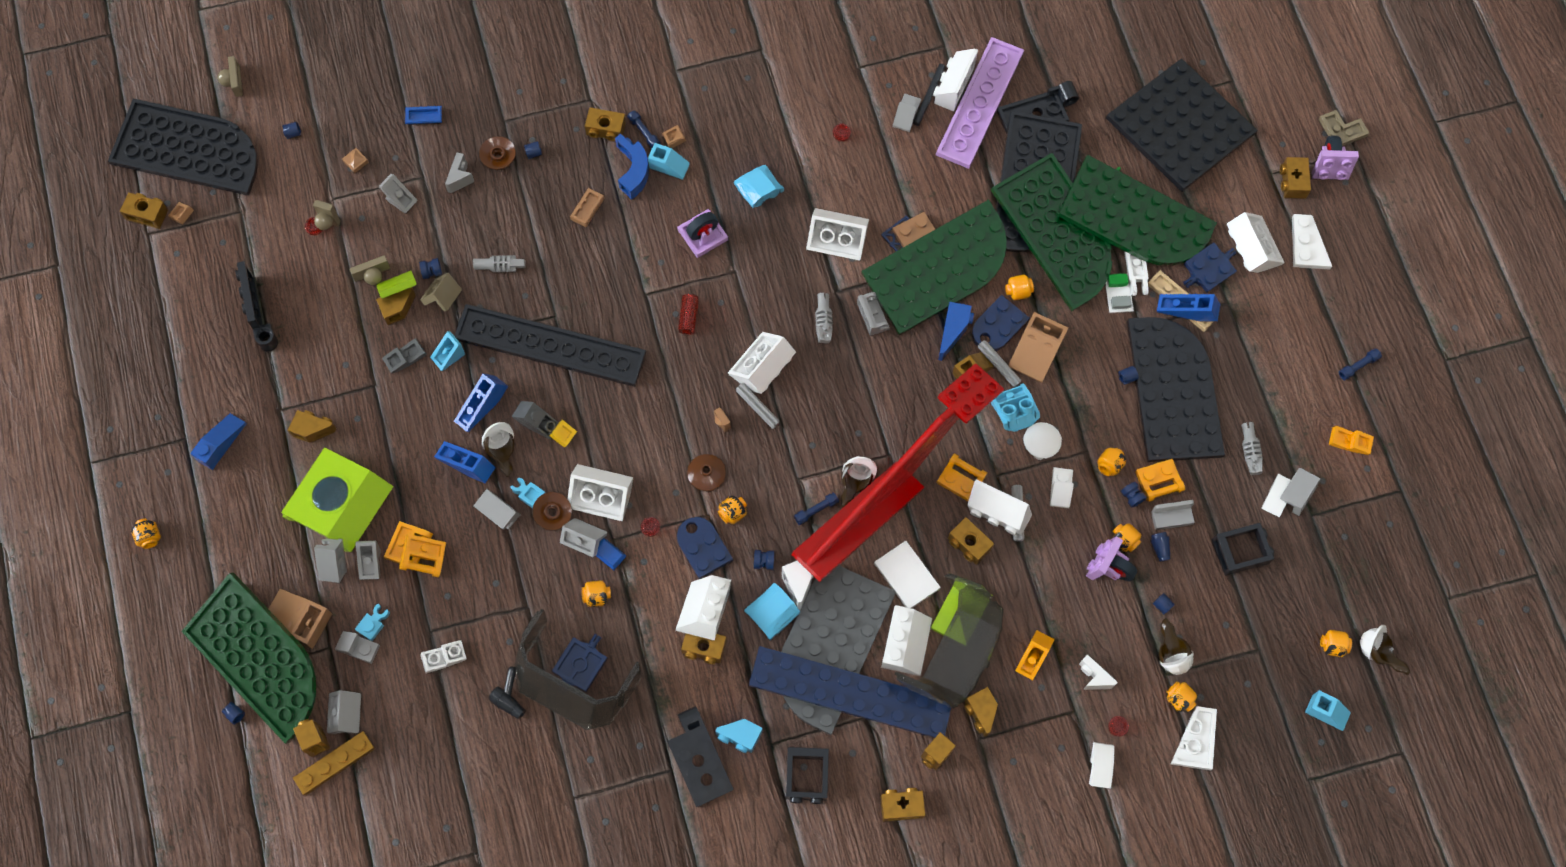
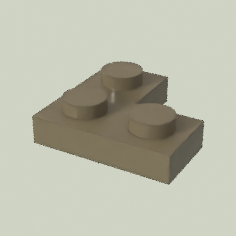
M1337 110L1324 114L1319 118L1327 135L1339 136L1342 146L1369 135V131L1361 118L1344 124Z

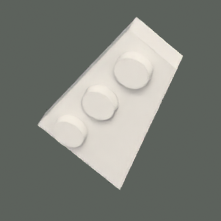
M1294 214L1292 216L1293 267L1330 270L1332 265L1313 216Z
M1195 707L1171 765L1204 770L1213 769L1217 709Z

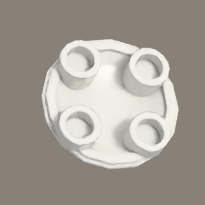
M1043 422L1030 426L1023 437L1027 451L1038 460L1054 456L1059 451L1062 442L1059 431L1053 425Z

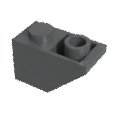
M521 401L512 415L524 427L547 439H551L549 435L559 423L534 402Z

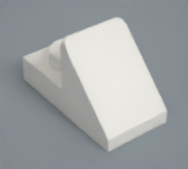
M1053 468L1050 506L1070 507L1074 483H1072L1073 470Z
M1086 655L1079 663L1081 670L1087 676L1091 675L1093 677L1084 690L1112 689L1118 683L1089 655Z

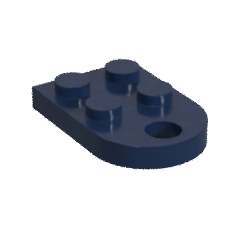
M1001 295L975 322L972 330L973 341L978 346L981 343L980 337L988 336L990 339L989 345L995 351H998L1024 327L1030 318Z
M693 517L685 520L680 525L677 532L678 545L698 579L706 577L733 561L732 556L714 526L708 520L701 517ZM694 524L697 526V531L689 533L686 530L687 526Z

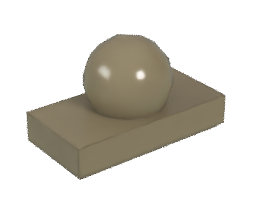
M234 56L228 57L229 69L221 70L218 73L217 80L224 87L231 86L235 96L240 97L243 95L240 65Z
M315 200L313 204L317 212L314 219L315 226L320 230H327L332 225L339 227L341 221L333 205Z
M383 255L354 266L349 270L355 282L364 279L367 284L373 286L381 282V272L390 269V266Z

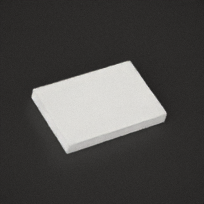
M904 541L874 562V565L891 588L896 591V595L906 608L912 609L941 588L907 541Z

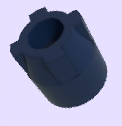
M297 121L282 125L284 136L287 139L301 136L300 126Z
M538 141L524 145L528 159L542 155Z
M1134 366L1118 371L1119 380L1124 385L1139 379L1138 372Z
M1165 593L1152 603L1163 615L1175 605Z
M230 702L222 710V713L233 725L240 722L245 716V712L233 702Z

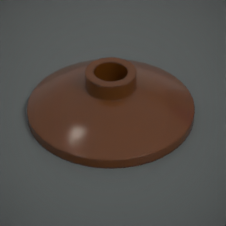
M500 136L487 139L479 150V157L483 165L493 170H501L508 167L516 156L513 143L509 139Z
M703 454L695 457L690 462L687 475L689 482L696 489L712 491L724 482L726 470L723 462L718 457L711 454ZM709 468L710 471L708 473H704L703 469Z
M544 493L537 498L533 505V518L543 529L550 531L559 530L571 518V504L560 493ZM553 509L556 514L551 516L548 514V511Z

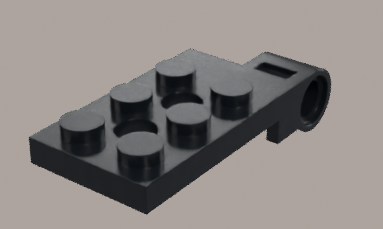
M1066 81L1058 86L1049 88L1046 93L998 107L997 113L1007 134L1011 111L1027 114L1038 111L1042 114V117L1069 121L1064 107L1076 103L1080 97L1073 82Z
M245 261L238 262V270H235L237 280L241 283V287H238L240 297L244 299V304H242L243 313L247 315V321L253 329L255 341L264 351H272L277 347L278 339L273 333L270 323L263 325L254 275ZM270 337L267 341L263 342L264 338Z
M694 706L677 714L685 733L667 741L695 806L698 807L734 789L697 707ZM695 755H701L704 758V764L701 767L693 765L692 759ZM703 774H710L713 781L709 786L701 783V776Z

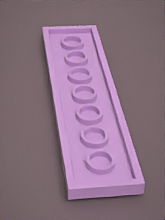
M991 37L939 145L936 156L968 169L970 168L1024 53L1023 49Z

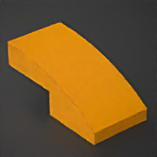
M1339 426L1332 427L1329 445L1369 455L1371 454L1374 436L1358 430L1352 432Z

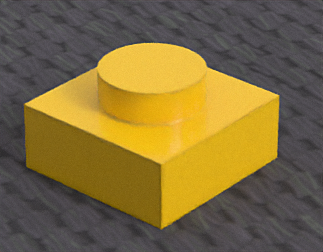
M561 420L549 436L563 447H566L577 431Z

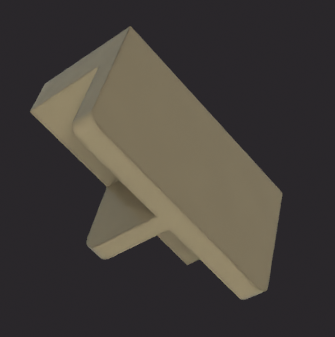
M448 272L435 278L420 300L424 305L436 301L445 312L453 304L462 289Z

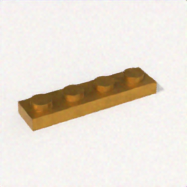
M362 731L293 777V780L301 793L306 796L375 748L366 733Z

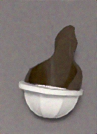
M498 422L486 429L482 436L481 444L486 454L498 462L500 471L506 477H509L513 470L509 457L514 451V433L509 424Z
M856 456L849 459L843 465L841 480L845 489L841 496L842 507L853 500L857 492L863 491L875 478L877 466L871 459Z
M1165 618L1161 623V632L1165 640L1159 650L1160 664L1172 674L1186 673L1193 664L1194 653L1187 641L1177 637L1174 626Z
M1385 625L1363 633L1360 639V646L1363 654L1368 659L1374 660L1377 664H1388L1395 671L1409 675L1410 669L1408 665L1395 657L1393 642L1387 634Z

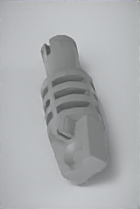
M516 255L492 256L490 258L473 259L474 270L490 269L492 272H516V268H526V260L516 259Z
M819 293L817 295L818 309L815 312L818 342L830 343L833 321L832 310L829 308V294L825 293L824 297V293Z
M1249 422L1248 426L1247 423H1243L1241 425L1244 435L1242 446L1250 475L1262 474L1263 457L1260 441L1255 435L1254 423Z

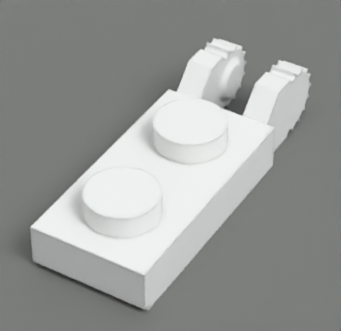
M1124 251L1131 295H1137L1136 282H1142V294L1148 295L1149 278L1146 261Z

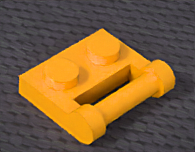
M954 453L937 480V484L969 501L975 481L952 468L954 465H957L977 477V480L983 482L988 472L980 471L960 459Z
M1173 459L1135 471L1141 488L1148 497L1146 499L1148 502L1153 501L1156 497L1172 492L1185 491V485L1178 474ZM1171 480L1174 482L1173 485L1153 491L1150 489V487Z
M399 521L384 558L400 564L407 534L419 535L429 539L432 538L433 534L427 530ZM412 557L409 561L419 563L420 558Z
M407 534L399 569L405 571L410 569L432 574L433 577H439L446 542ZM412 556L435 561L433 567L410 562L409 558Z

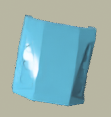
M766 165L757 167L734 181V185L752 208L760 206L768 198H775L779 191H784V187L777 182Z
M1024 383L1018 387L1003 391L991 402L1005 430L1015 432L1030 427L1040 418V411Z
M773 583L771 587L744 610L761 628L769 640H772L800 614L795 603L776 583Z

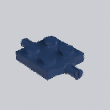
M1213 242L1186 261L1184 265L1189 270L1191 277L1183 282L1186 285L1185 287L1189 288L1194 283H1197L1208 293L1235 274L1237 270L1230 263L1229 259L1237 254L1236 250L1231 248L1226 253H1223Z
M594 634L589 644L581 642L574 637L572 638L552 670L554 674L561 677L564 681L558 690L560 694L562 693L565 696L570 686L578 687L587 692L608 659L595 648L601 639L599 635Z

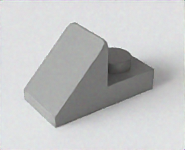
M904 94L902 101L898 105L893 123L894 128L910 132L921 103L920 98Z
M456 153L445 182L449 193H453L474 182L473 175L466 172L468 163L462 153Z
M390 174L379 185V188L387 196L385 199L403 213H407L418 201L394 174Z
M356 541L359 580L379 579V556L381 549L377 541Z
M343 631L335 650L372 664L380 645L361 638L356 633Z

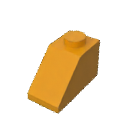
M1036 630L1015 671L1033 680L1047 656L1054 639Z

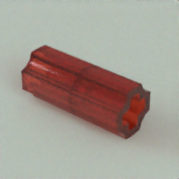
M694 294L682 296L678 332L681 334L691 335L695 331L699 299Z

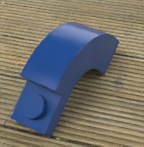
M619 134L615 138L616 147L630 159L632 165L629 171L618 179L619 188L632 200L643 190L647 183L649 175L646 151L639 141L633 145L628 137L625 138Z

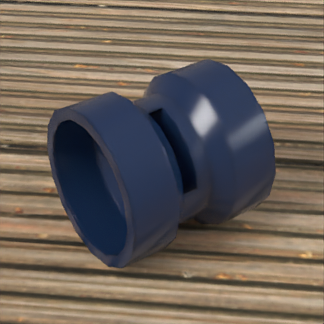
M434 258L429 262L425 260L419 262L423 280L429 279L431 276H442L438 258Z
M1137 481L1127 485L1120 491L1124 497H1127L1131 508L1141 504L1148 498L1144 492H1141Z
M755 550L754 569L766 567L767 570H773L774 551L762 552L761 550Z

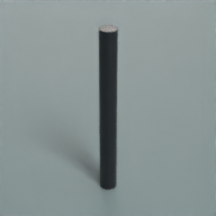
M943 64L938 65L913 121V124L916 126H920L935 88L944 72L945 65Z

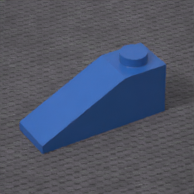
M1160 294L1157 307L1158 313L1196 321H1218L1220 303L1215 294Z
M949 302L938 360L944 359L966 332L968 324H972L974 313H971L972 306Z
M482 374L454 422L466 432H469L500 401L508 385L494 375Z
M230 413L200 439L190 454L196 461L213 470L247 423Z
M445 441L434 456L446 465L483 483L487 482L496 468L484 456Z

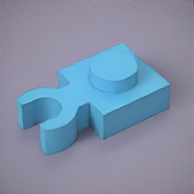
M518 478L517 480L521 486L516 488L511 485V489L515 494H520L518 497L521 501L533 508L537 498L544 494L545 491L532 482L526 486L524 480Z
M379 604L374 607V614L370 616L367 613L355 628L358 633L370 641H373L384 627L380 621L386 619L390 614L387 609L383 614H379L378 612L381 609Z

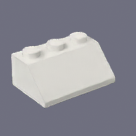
M977 49L957 51L953 58L950 57L947 64L948 70L947 72L944 71L940 78L942 83L940 87L936 86L933 96H935L934 104L951 111L955 110L974 70L978 53Z
M815 208L812 214L806 250L861 260L869 219Z
M1244 212L1227 223L1228 232L1237 244L1236 249L1242 255L1244 266L1248 271L1259 273L1285 263L1262 216Z
M762 332L728 374L739 383L745 384L751 391L762 394L772 380L780 374L783 367L791 361L796 351L784 337Z
M577 464L571 473L568 492L571 508L623 521L631 494L633 477Z
M977 479L975 480L968 501L970 513L977 518L982 516L988 519L987 521L998 527V525L1005 527V530L1010 534L1015 535L1017 533L1022 535L1032 516L1029 504Z
M711 575L691 582L676 631L715 641L729 596L731 580Z
M895 605L881 668L921 676L932 618L915 609Z

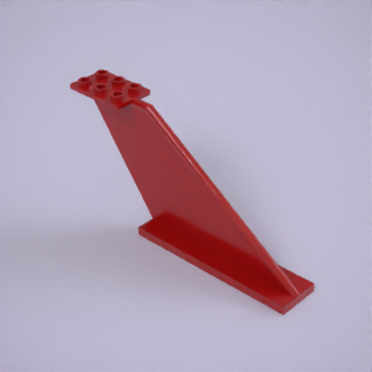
M978 364L970 367L938 395V399L948 409L930 425L898 462L896 461L797 547L792 552V556L821 582L923 491L924 486L912 475L954 423L960 418L967 424L1004 391V388Z

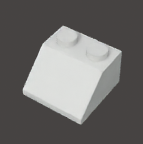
M798 561L782 567V579L792 601L800 611L810 590L813 575Z

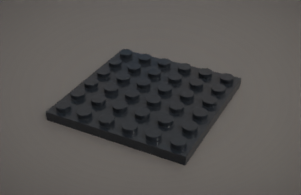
M1182 58L1106 116V119L1181 192L1258 131Z

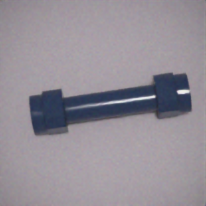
M635 110L631 111L627 118L632 125H636L647 139L648 146L652 149L654 143L660 144L657 136L652 135L643 124L639 113Z
M1376 348L1369 351L1366 357L1351 366L1347 365L1338 372L1339 376L1343 380L1351 378L1354 372L1365 365L1378 361L1382 357L1381 352Z
M834 492L825 496V500L806 511L801 510L797 512L794 518L798 525L808 522L809 517L828 506L830 508L839 503V499Z

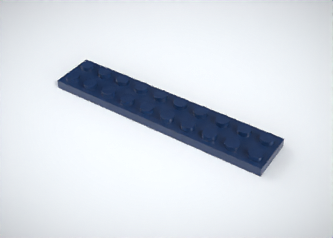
M762 646L758 648L749 682L750 687L935 738L940 732L945 736L953 700Z

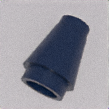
M1162 532L1151 535L1152 540L1150 542L1159 562L1170 560V539L1167 533Z

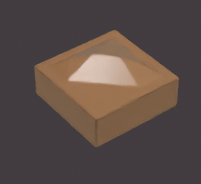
M678 125L662 133L669 148H674L686 141Z
M357 148L342 158L343 162L354 174L369 163Z
M178 202L168 217L183 225L194 210L190 206Z
M720 407L714 410L715 423L724 432L728 431L731 427L730 420Z

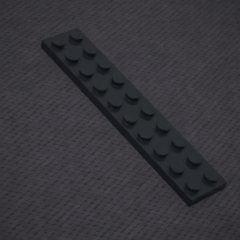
M465 304L454 335L460 342L634 387L636 386L646 355V350L468 304Z

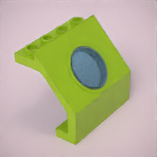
M324 447L282 510V517L289 521L298 522L328 539H343L344 551L352 552L356 541H359L394 486L372 471Z

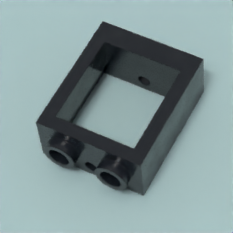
M1261 523L1216 534L1212 539L1225 576L1264 566L1274 560V550L1268 544L1267 532L1265 528H1262ZM1254 532L1263 557L1235 564L1226 539Z
M788 747L786 800H790V803H802V800H811V804H823V801H827L829 749ZM793 759L823 760L822 793L791 792Z

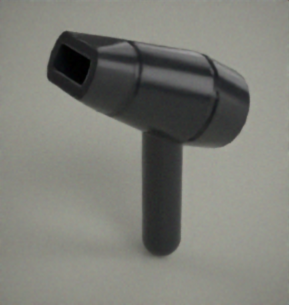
M511 666L508 668L504 689L499 686L494 688L489 695V700L499 709L520 719L526 713V710L511 695L516 674V668Z

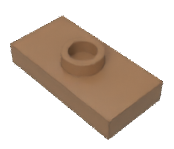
M588 188L571 214L570 220L587 227L605 199L604 195Z

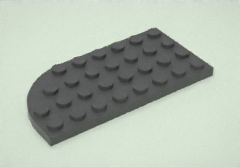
M836 567L821 582L815 579L781 652L859 674L896 591L846 568ZM783 696L792 712L799 719L822 732L832 735L842 712Z

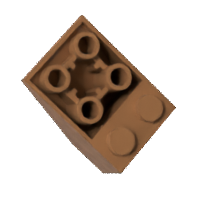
M1034 312L1008 366L1042 383L1064 340L1068 327Z
M279 589L269 607L271 613L300 644L311 649L314 648L332 616V613L327 608L282 589Z

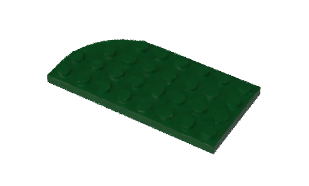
M1053 153L993 186L991 192L1072 312L1093 299L1104 287L1112 268L1111 245L1058 217L1073 183Z
M1089 155L1085 157L1058 214V217L1143 261L1155 265H1177L1191 259L1206 246L1217 222Z
M987 200L861 271L872 292L876 293L877 300L899 335L947 309L949 302L957 303L979 291L996 276L1006 253L1007 241L1003 223L991 202Z
M229 573L181 632L285 744L290 743L296 736L293 728L297 727L299 722L309 718L315 703L316 676L312 661L300 642L235 573Z

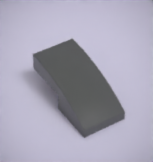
M415 338L401 349L395 348L382 359L393 374L419 361L427 353L419 340Z

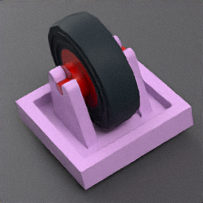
M1328 136L1325 146H1322V150L1312 170V179L1348 180L1359 158L1358 151H1346L1345 147H1342V141L1339 136Z
M709 209L677 227L679 233L697 258L728 241L727 234L718 223L716 216Z
M1116 536L1098 546L1096 550L1097 556L1095 560L1092 559L1087 567L1089 571L1086 577L1094 580L1102 575H1106L1114 580L1132 581L1137 574L1136 567L1129 562L1127 556L1118 551L1123 542L1122 539Z

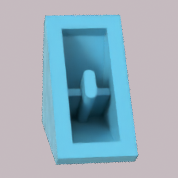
M447 331L430 358L443 371L463 357L465 352L455 336L450 331Z

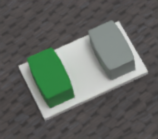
M1128 274L1109 275L1105 283L1109 313L1133 312Z

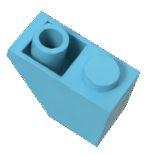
M654 143L648 157L650 169L682 180L690 165L687 160L672 148Z
M1320 690L1312 695L1305 713L1341 731L1344 730L1351 714L1338 699Z
M742 719L717 727L715 733L718 736L717 739L726 744L731 742L736 745L735 748L743 753L747 751L752 753L763 732V728L746 719Z

